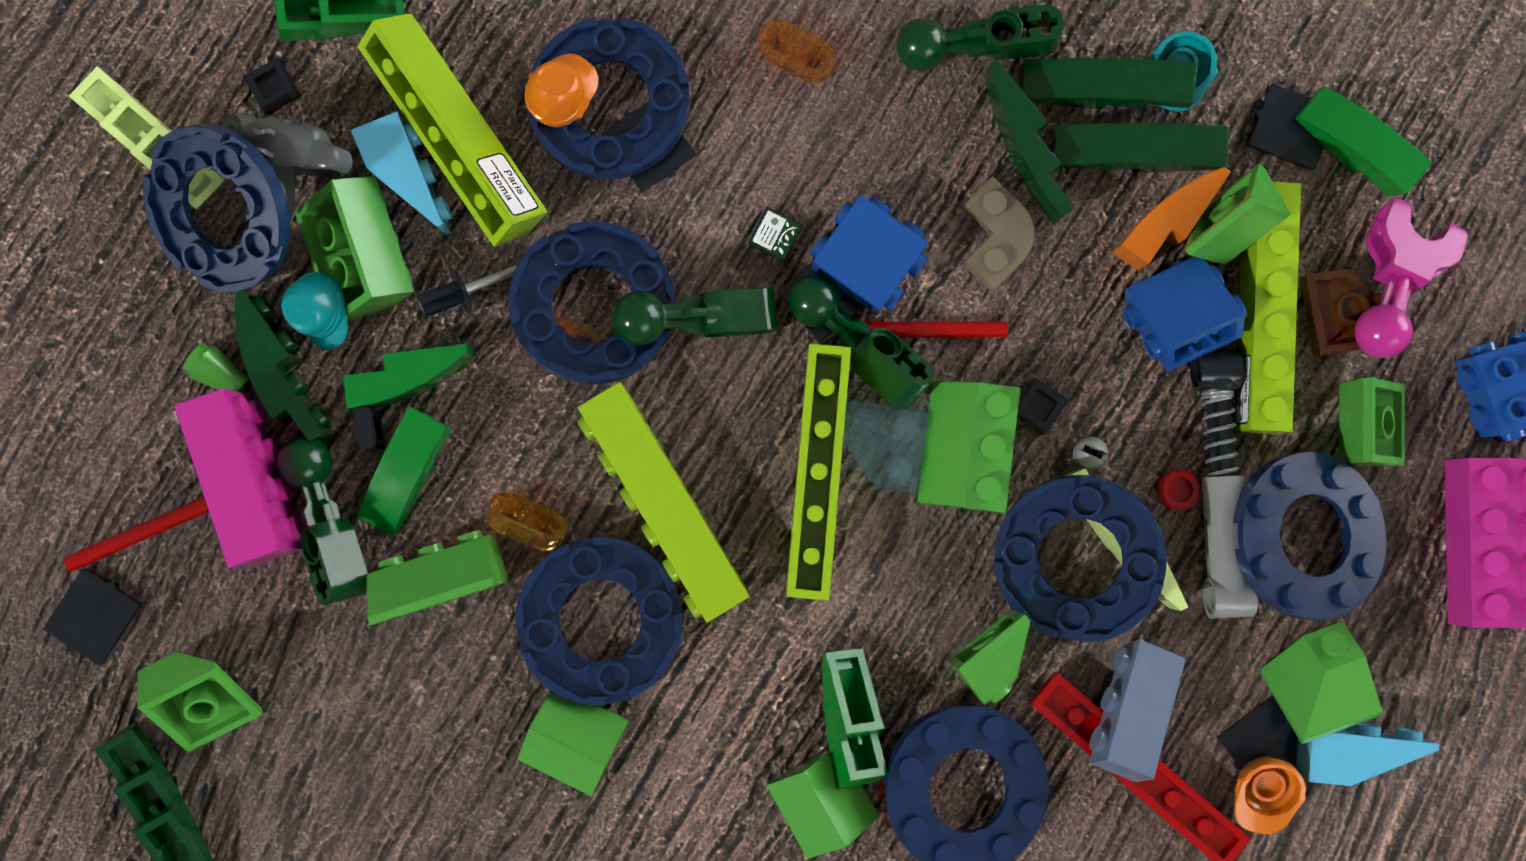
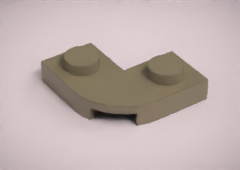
M992 176L963 206V209L991 235L963 265L991 292L1025 260L1034 242V225L1029 212Z

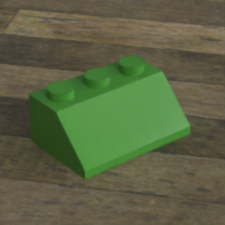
M375 176L332 179L295 211L314 271L329 274L338 282L344 294L348 321L394 306L414 292L411 274L404 263L399 248V239L397 233L393 230L386 209L385 197L379 189Z
M932 381L917 503L992 513H1006L1021 388L979 382Z
M477 530L458 536L459 545L443 549L441 542L418 549L419 557L404 562L402 555L378 562L379 570L367 574V618L369 625L396 619L510 582L496 536L487 535L483 537L482 531Z

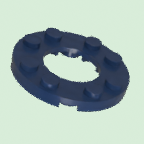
M597 18L588 19L568 27L554 37L538 56L531 72L541 64L565 54L579 55L592 66L607 62L625 64L637 71L647 84L649 100L646 113L638 125L623 135L613 137L592 135L580 127L576 120L570 125L557 128L547 126L536 120L528 111L532 128L545 150L567 169L595 179L610 180L630 177L660 162L680 139L690 110V89L683 63L672 45L649 26L627 18L600 21Z
M191 125L171 131L161 138L150 153L154 157L150 174L143 176V198L149 224L164 253L179 270L186 268L199 278L198 284L211 290L230 293L238 292L241 289L246 290L265 282L282 264L290 237L291 214L274 167L244 137L218 125ZM202 169H215L221 177L231 179L237 185L235 187L236 191L241 192L247 202L249 214L245 217L246 220H249V228L242 235V243L234 248L222 247L210 241L199 230L191 215L188 201L189 186L195 174Z
M587 221L569 224L568 228L557 231L548 237L543 236L528 249L518 263L509 290V311L512 325L521 346L529 357L552 375L566 381L587 385L619 381L647 366L663 348L671 329H664L655 341L645 345L630 344L624 341L618 334L599 342L578 340L565 333L555 320L552 310L555 289L562 278L575 269L596 266L607 268L620 275L630 287L631 292H648L657 297L662 304H675V290L672 277H670L667 268L660 259L659 253L638 234L621 226L605 222Z
M1302 452L1290 454L1266 463L1254 473L1243 488L1233 519V523H1238L1239 549L1234 550L1245 580L1265 604L1277 612L1292 618L1325 620L1336 618L1352 611L1369 596L1384 569L1387 547L1386 527L1379 499L1375 496L1365 479L1355 469L1342 460L1323 453ZM1309 494L1323 498L1333 505L1338 512L1337 517L1342 519L1344 525L1341 530V540L1345 548L1344 553L1339 556L1340 561L1338 565L1327 574L1317 577L1304 575L1291 565L1283 552L1279 536L1281 519L1288 506L1300 496Z
M1067 475L1036 485L1014 503L998 531L994 566L999 587L1006 601L1014 611L1023 613L1028 617L1031 627L1056 639L1057 637L1083 640V643L1103 641L1118 636L1133 628L1150 612L1159 598L1164 585L1167 555L1160 526L1152 512L1140 498L1125 487L1101 477ZM1067 519H1088L1102 524L1113 533L1121 548L1122 566L1118 578L1107 590L1094 596L1074 597L1059 592L1046 581L1039 568L1038 549L1042 537L1052 526Z
M592 537L580 539L559 547L547 555L533 569L518 599L515 624L523 652L522 656L532 673L541 683L554 693L568 700L589 705H606L639 695L651 687L664 674L680 644L683 629V609L675 583L661 562L652 554L625 540ZM608 579L622 584L634 596L640 609L641 627L635 643L625 654L612 660L593 661L579 656L567 645L560 630V612L565 598L576 586L589 580Z
M972 703L951 707L943 706L923 715L901 735L890 753L886 764L888 775L884 777L883 785L885 786L887 809L885 812L887 819L899 841L920 861H1011L1031 842L1045 815L1048 803L1049 780L1040 748L1020 723L988 706ZM965 748L982 750L992 755L1002 768L1005 786L1004 800L997 815L988 823L986 822L984 826L965 830L952 829L941 823L932 811L928 797L930 778L937 765L950 753Z

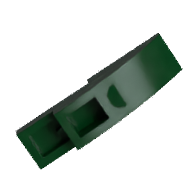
M243 289L235 293L237 338L249 379L260 401L272 419L286 422L292 417L309 443L315 440L326 443L335 436L329 427L332 419L319 403L313 404L305 393L309 390V387L302 376L295 370L290 371L291 368L302 361L295 351L299 347L298 342L285 327L281 329L272 318L276 312L263 295L259 294L256 296Z

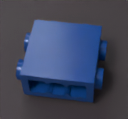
M860 195L854 205L847 201L834 219L838 227L830 238L823 234L811 250L810 255L815 257L812 261L811 269L819 275L830 278L841 291L875 315H878L883 307L891 311L904 293V290L899 285L907 273L914 278L927 261L928 257L923 254V251L929 242L923 239L924 233L916 225L909 221L900 223L889 215L891 210L882 201L875 197H871L868 200Z
M1192 257L1188 260L1178 261L1171 265L1169 269L1150 278H1142L1131 287L1125 289L1126 307L1122 308V312L1128 326L1132 330H1139L1143 336V344L1152 360L1159 359L1167 372L1243 337L1244 318L1247 317L1245 305L1237 295L1232 296L1229 293L1216 266L1210 267L1205 259Z
M1526 331L1508 336L1509 344L1497 348L1495 341L1468 348L1471 356L1455 361L1458 369L1456 373L1458 384L1465 391L1471 407L1469 413L1471 423L1479 431L1481 438L1498 436L1500 442H1507L1526 436Z

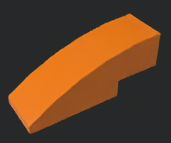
M1225 167L1197 178L1175 191L1144 215L1127 232L1112 254L1139 271L1151 262L1164 241L1173 247L1184 241L1231 171Z

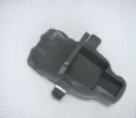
M248 113L228 116L222 122L221 127L232 130L244 137L274 167L291 217L294 213L296 176L348 174L352 169L353 158L351 154L343 148L332 145L329 134L312 124H295L287 119L276 116L256 118Z

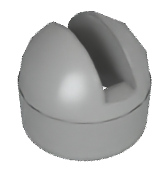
M1086 437L1075 444L1073 457L1081 468L1088 470L1097 469L1107 461L1108 448L1100 438ZM1086 445L1101 452V458L1099 459L1083 452L1084 446Z

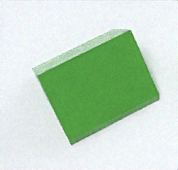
M1260 163L1210 202L1190 232L1185 251L1190 256L1226 265L1291 215L1268 172Z
M1372 377L1339 384L1340 460L1348 465L1405 466V385Z
M550 691L529 727L517 760L592 796L629 720L600 705L574 702Z
M829 748L766 784L807 859L846 848L879 818L862 785L837 789Z

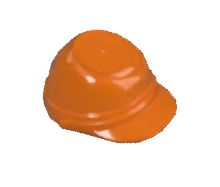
M576 54L561 55L541 64L529 74V80L525 86V102L528 111L539 122L556 128L570 125L575 120L581 119L598 88L599 78L595 68L583 57Z
M1268 756L1259 757L1248 762L1241 770L1235 786L1234 815L1236 822L1244 829L1259 834H1273L1285 828L1297 810L1306 801V786L1302 775L1291 763Z

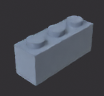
M1141 639L1122 645L1117 650L1112 661V669L1115 671L1112 683L1104 692L1101 700V709L1104 710L1101 722L1092 733L1089 743L1090 750H1092L1090 764L1133 782L1154 780L1186 658Z

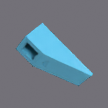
M396 111L352 129L351 132L366 168L444 234L452 233L447 220L452 219L450 208L443 195L437 197L432 185V183L437 181L435 171L428 158L422 160L417 146L422 144V141L410 123H407Z
M1359 723L1354 725V730L1343 729L1305 744H1301L1298 739L1295 768L1302 775L1303 779L1308 782L1353 786L1439 751L1440 744L1424 739L1423 731L1396 728L1395 735L1381 733V727Z

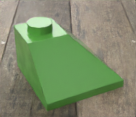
M1009 609L947 660L975 697L983 704H986L989 700L992 703H996L1012 690L1010 683L1017 678L1030 625V620L1023 613Z
M1343 621L1302 636L1260 670V674L1301 744L1382 715V708L1366 656Z
M174 652L138 671L137 708L188 753L263 715L262 708L215 662Z

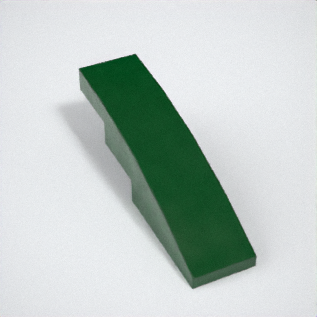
M1125 58L1029 59L1023 62L1021 89L1032 103L1100 109L1103 105L1144 109L1148 104L1190 108L1194 104L1197 63Z
M995 59L990 63L984 75L994 118L1007 151L1025 185L1054 225L1074 205L1050 177L1059 168L1061 163L1038 136L1048 121L1001 63Z
M1167 123L1055 125L1054 156L1061 163L1058 169L1098 167L1100 171L1142 169L1143 173L1218 170L1223 167L1228 169L1229 128L1227 126Z
M134 723L99 742L94 750L118 782L113 791L136 821L137 825L132 832L153 861H214L183 796L138 724Z

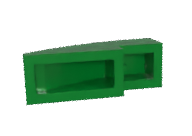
M274 0L279 42L328 39L366 33L373 20L405 14L403 0Z
M1325 86L1317 90L1295 117L1350 172L1360 170L1387 197L1407 194L1432 163L1393 128L1364 108Z
M467 344L383 354L385 371L343 376L346 407L350 410L365 406L375 409L382 408L421 394L443 382L475 357L474 348Z
M409 406L373 475L358 517L387 534L395 536L436 465L433 462L453 429L419 409Z
M863 648L826 652L822 657L823 703L829 752L837 789L875 783L888 775L877 734L884 729Z

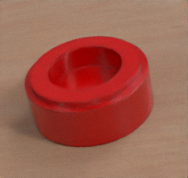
M1184 469L1165 472L1156 484V495L1159 502L1170 510H1186L1197 503L1201 493L1197 477Z

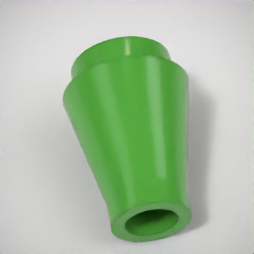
M203 342L200 343L189 355L183 366V369L190 373V379L217 390L225 388L243 393L250 383L249 377L244 375L215 345L209 347Z

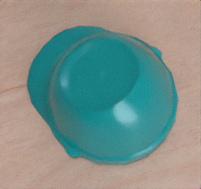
M1181 31L1173 33L1164 39L1156 50H1153L1150 54V60L1197 63L1194 104L1190 108L1160 106L1170 111L1183 112L1192 109L1200 102L1206 89L1218 73L1216 68L1217 55L1213 44L1205 36L1196 32Z
M312 272L303 275L287 288L282 298L281 307L282 313L289 325L298 333L308 336L322 350H331L339 347L347 337L348 319L344 294L338 282L329 274Z

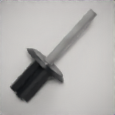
M517 265L468 284H464L456 270L449 268L452 282L416 295L423 315L427 318L462 304L470 316L472 304L468 293L512 277Z

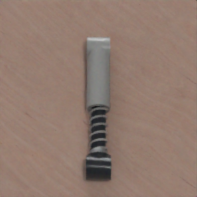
M1217 349L1190 361V381L1195 391L1202 392L1201 395L1203 396L1201 398L1203 403L1201 406L1206 408V416L1202 420L1207 423V430L1204 431L1203 435L1208 438V444L1204 449L1208 451L1209 459L1204 463L1209 466L1210 473L1206 477L1201 478L1207 578L1203 585V602L1206 614L1210 619L1253 617L1258 607V596L1245 580L1234 550L1239 549L1238 523H1233L1234 513L1240 494L1245 487V477L1236 476L1235 474L1239 467L1235 465L1234 457L1238 453L1234 451V442L1237 438L1233 436V427L1237 424L1232 422V413L1236 410L1231 408V400L1235 396L1233 394L1234 390H1238L1241 387L1244 376L1243 359L1238 349Z

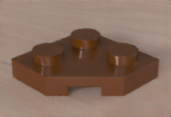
M1347 268L1306 274L1300 277L1314 357L1362 350L1355 339L1356 322L1363 312L1380 303L1382 294H1376L1359 282L1360 278Z

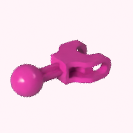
M1396 196L1378 210L1366 237L1367 249L1376 265L1373 279L1386 284L1379 305L1367 309L1360 315L1354 331L1359 347L1368 355L1377 358H1389L1398 355L1409 345L1413 335L1412 322L1405 313L1409 297L1430 283L1432 279L1440 275L1445 269L1460 261L1468 235L1466 230L1450 223L1447 229L1437 233L1431 240L1424 239L1415 232L1411 224L1412 205Z

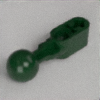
M1052 5L999 10L994 12L989 18L967 21L962 28L943 29L939 23L932 19L917 18L909 21L900 30L897 36L896 50L902 63L916 71L930 70L936 67L946 54L964 52L969 57L991 56L997 60L1044 56L1053 53L1059 47L1065 20L1062 12ZM1039 27H1046L1047 33L1050 34H1042V29ZM1023 28H1026L1025 36L1027 38H1021ZM998 30H1007L1013 34V37L1007 41H1000L993 34Z
M811 274L802 277L794 284L789 295V307L793 316L800 323L807 326L819 327L826 325L839 337V342L843 347H851V366L854 372L892 406L899 409L910 408L932 383L934 372L929 363L895 333L881 327L872 330L861 319H853L840 308L841 294L837 285L830 278L819 274Z
M771 288L709 291L699 294L698 297H683L678 304H662L651 293L634 291L624 295L616 303L612 315V322L616 333L624 341L633 345H645L655 341L664 329L680 328L685 334L702 333L703 337L760 335L778 331L774 289Z
M303 436L290 440L282 447L277 458V467L280 476L287 484L300 489L304 502L301 516L305 526L300 536L301 549L315 595L321 604L328 605L366 594L368 572L352 524L348 520L341 518L337 503L329 499L324 481L329 477L333 466L331 452L322 441L315 440L309 443L306 437Z

